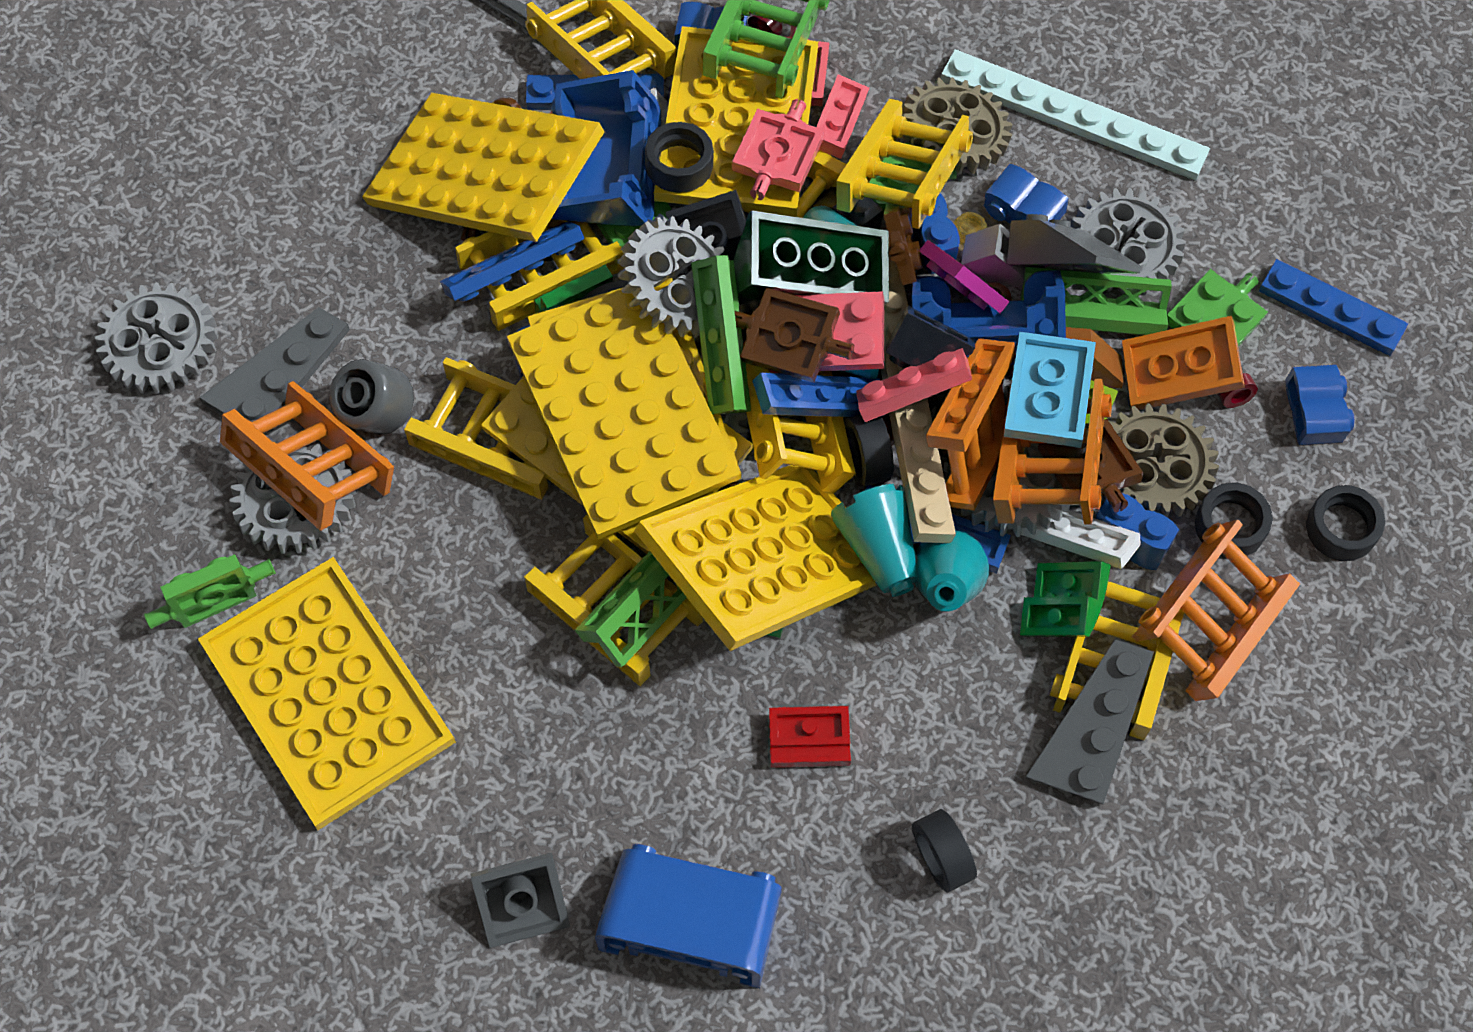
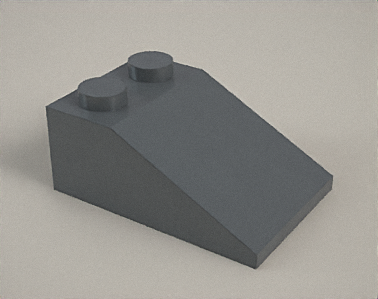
M1027 214L1026 220L1011 221L1007 265L1021 268L1032 267L1100 274L1140 273L1141 266L1088 232L1070 227V221L1049 220L1048 222V216L1040 214Z

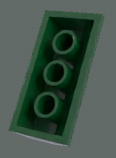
M750 211L734 257L737 295L742 298L762 300L766 288L791 295L883 291L885 305L889 303L888 230Z

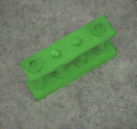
M727 0L703 51V76L716 79L721 67H727L730 64L777 78L775 97L782 99L787 86H793L796 81L799 58L820 10L826 11L830 0H801L808 2L803 14L756 0ZM753 14L795 26L797 29L793 38L790 39L745 26L743 19L745 16L750 17ZM742 39L786 52L782 63L777 64L733 51L731 45L733 41L738 42Z

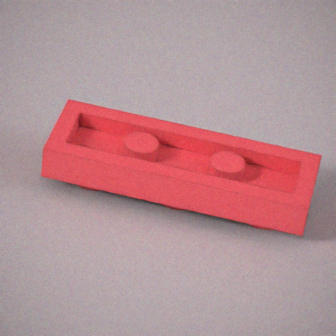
M839 74L837 75L816 126L824 130V139L819 148L820 151L839 159L842 158L869 87Z
M963 348L953 352L941 353L934 360L919 366L907 367L901 370L899 374L882 381H872L862 389L857 390L859 412L864 421L868 422L972 380L968 359Z

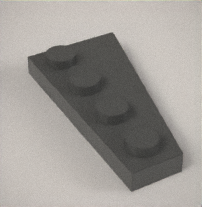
M318 307L199 398L204 405L221 415L235 409L247 420L255 421L285 406L287 384L294 381L302 388L349 332V326L344 321Z
M1115 639L1026 778L1103 805L1154 652Z

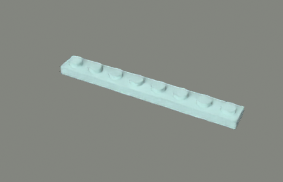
M956 49L941 74V79L946 84H949L951 77L955 79L957 85H962L964 80H968L969 88L974 89L977 85L981 86L980 93L982 95L992 92L993 95L990 100L992 102L1001 101L1005 107L1195 181L1210 150L1207 146Z

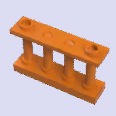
M978 338L973 353L967 358L972 380L951 388L926 434L928 447L948 450L951 474L946 482V489L950 507L975 511L999 463L1007 411L1002 380L1016 355L1014 342Z
M1102 379L1094 380L1093 397L1088 398L1086 414H1090L1089 428H1084L1082 443H1087L1085 458H1027V455L1024 454L1025 447H1030L1031 443L1044 442L1004 437L1003 430L993 496L998 523L1014 524L1016 508H1022L1023 504L1081 505L1084 525H1092L1094 509H1100L1101 486L1097 485L1104 418L1111 417L1112 412L1111 395L1104 393ZM1027 473L1083 474L1081 489H1023L1022 485L1019 484L1020 477H1026Z
M294 381L287 384L285 406L255 421L247 420L235 409L222 414L220 443L320 531L332 525L336 500L368 483L383 496L390 493L394 466L389 460L380 455ZM291 419H294L305 428V430L279 443L272 442L263 434ZM317 440L331 450L304 465L296 463L288 456ZM343 461L356 472L328 488L314 478V476Z
M1238 519L1223 524L1217 522L1205 531L1202 536L1204 542L1157 604L1149 608L1140 617V626L1132 636L1136 642L1160 638L1190 668L1194 679L1185 691L1195 701L1215 699L1220 696L1300 585L1290 573L1276 577H1266L1233 543L1232 539L1243 525ZM1221 554L1255 587L1254 592L1256 594L1249 604L1246 605L1211 569ZM1201 581L1235 615V623L1227 633L1190 597ZM1180 609L1214 643V652L1207 661H1204L1169 625Z

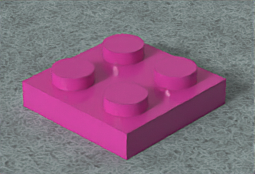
M927 240L919 250L930 260L926 265L930 270L947 281L965 297L967 296L968 299L981 309L985 310L989 305L1001 313L1009 303L1008 300L931 241Z

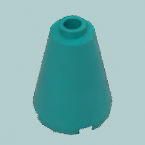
M894 484L877 486L854 495L855 502L845 508L843 502L838 504L831 511L833 522L883 593L891 592L892 597L912 591L914 589L912 583L916 582L918 571L903 486L899 484L897 489H895Z
M956 530V536L951 543L921 542L915 551L918 578L914 583L933 607L945 612L954 611L974 599L983 590L989 575L988 559L983 547L967 533Z

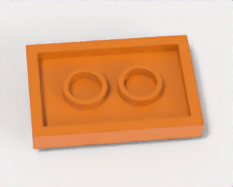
M1232 316L1122 340L1131 407L1135 406L1138 410L1145 409L1147 403H1150L1153 408L1162 406V404L1167 405L1245 388L1235 324Z

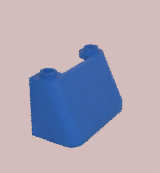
M634 70L557 83L555 99L552 100L553 114L600 122L604 134L552 218L554 220L631 227L642 226L648 219L653 221L655 184L647 175L645 146L648 137L662 123L661 109L655 96Z
M1060 270L1039 271L1030 275L1024 284V300L1009 301L1001 313L989 305L983 310L975 303H951L949 286L940 277L917 276V282H913L912 307L974 339L975 344L978 338L1014 342L1015 351L1017 352L1019 332L1066 338L1065 287ZM1015 355V357H1014V359H1013L1011 365H1015L1016 355Z
M633 844L631 849H624L595 935L598 951L619 955L620 949L623 950L625 946H629L630 955L638 956L639 952L717 970L719 975L727 977L729 970H732V975L740 977L739 984L760 988L782 893V887L775 883L776 878L764 872L754 871L750 876L655 854L656 850L642 844Z

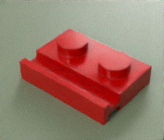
M849 706L769 708L771 768L851 765Z

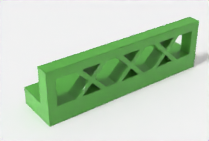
M716 255L691 262L708 406L712 415L750 412L751 404L746 363L742 362L740 358L744 348L742 329L736 327L734 312H739L734 261L728 260V256Z
M1025 267L1020 301L1024 300V284L1030 275L1039 271L1055 269ZM1060 270L1065 287L1066 327L1142 335L1167 330V305L1172 288L1171 280ZM1073 284H1084L1088 291L1078 296L1071 295L1066 289ZM1110 287H1119L1125 294L1117 299L1107 298L1102 292ZM1147 290L1161 291L1159 303L1142 301L1139 295Z
M649 551L575 631L583 642L599 643L615 666L623 667L687 597L678 586L677 591L671 597L664 596L665 579L669 574ZM645 600H653V617L647 623H639L640 605ZM621 626L628 627V644L619 651L610 637Z

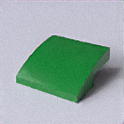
M606 264L534 299L535 314L580 301L592 290L612 282L613 276Z
M1102 561L1037 563L1034 597H1024L1020 636L1089 637L1104 602L1109 580L1110 564Z

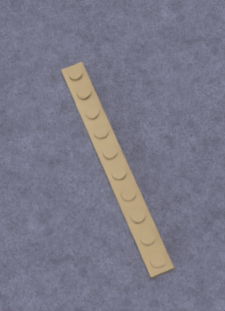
M889 255V303L884 305V369H880L882 380L899 374L904 369L890 361L891 355L886 353V344L908 305L904 285L901 283L896 262L890 259L891 255ZM928 398L890 412L889 416L914 542L951 543L956 536L939 451L938 448L928 447L926 434L933 422Z

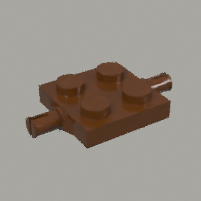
M887 202L883 216L891 243L889 246L890 259L896 262L902 285L917 282L918 270L922 269L924 258L923 254L919 252L921 249L919 240L913 242L911 237L913 234L911 208Z
M766 288L760 305L752 315L734 311L736 327L745 329L747 333V340L740 356L744 363L815 383L821 364L828 354L850 360L852 357L851 353L854 352L853 343L850 344L834 339L833 331L840 315L838 307Z
M1105 419L1097 485L1101 486V496L1106 497L1113 511L1119 512V509L1123 511L1128 506V501L1119 489L1141 483L1143 472L1108 419ZM1085 424L1084 428H1089V424ZM1039 443L1038 450L1043 458H1085L1087 443H1082L1081 448ZM1054 474L1063 489H1081L1083 474Z

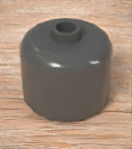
M367 359L350 361L340 368L332 381L329 392L330 406L333 413L343 424L353 429L379 435L394 432L403 426L411 415L414 404L413 387L409 378L401 370Z

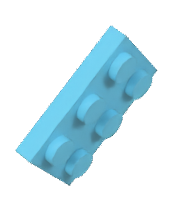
M1019 332L1004 437L1081 448L1096 342Z

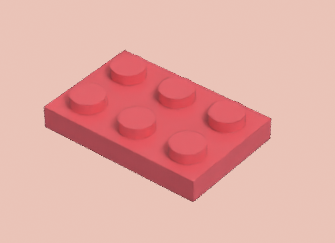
M883 291L795 295L838 307L840 315L833 331L834 339L854 344V352L851 353L852 357L850 360L828 354L822 362L819 371L884 369Z

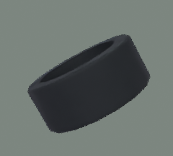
M672 122L656 128L648 137L645 146V166L647 175L658 187L675 193L690 192L703 186L711 176L714 150L711 138L703 129L691 123ZM683 146L696 151L700 155V160L688 168L677 169L668 167L660 162L658 155L670 147Z
M862 415L846 418L844 425L856 472L853 476L856 483L860 487L891 481L894 472L893 451L882 417L880 416L868 422L864 421Z
M1238 482L1223 483L1211 489L1202 500L1195 518L1196 533L1200 541L1204 542L1202 539L1203 534L1214 524L1211 519L1214 508L1221 503H1234L1241 505L1251 513L1255 519L1256 526L1254 532L1249 537L1233 538L1232 541L1246 556L1256 552L1268 536L1273 521L1270 504L1263 494L1249 485Z
M1337 485L1325 490L1315 501L1309 511L1306 528L1308 537L1314 547L1326 557L1338 561H1355L1366 556L1383 535L1386 521L1383 508L1377 499L1366 490L1352 485ZM1333 505H1344L1353 508L1361 514L1367 523L1366 535L1359 541H1347L1338 538L1329 531L1324 523L1325 511Z
M939 809L912 823V832L919 852L934 880L942 890L949 893L977 878V868L970 848L959 827L948 812Z

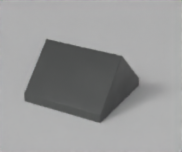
M552 853L470 873L490 948L570 927L557 867Z

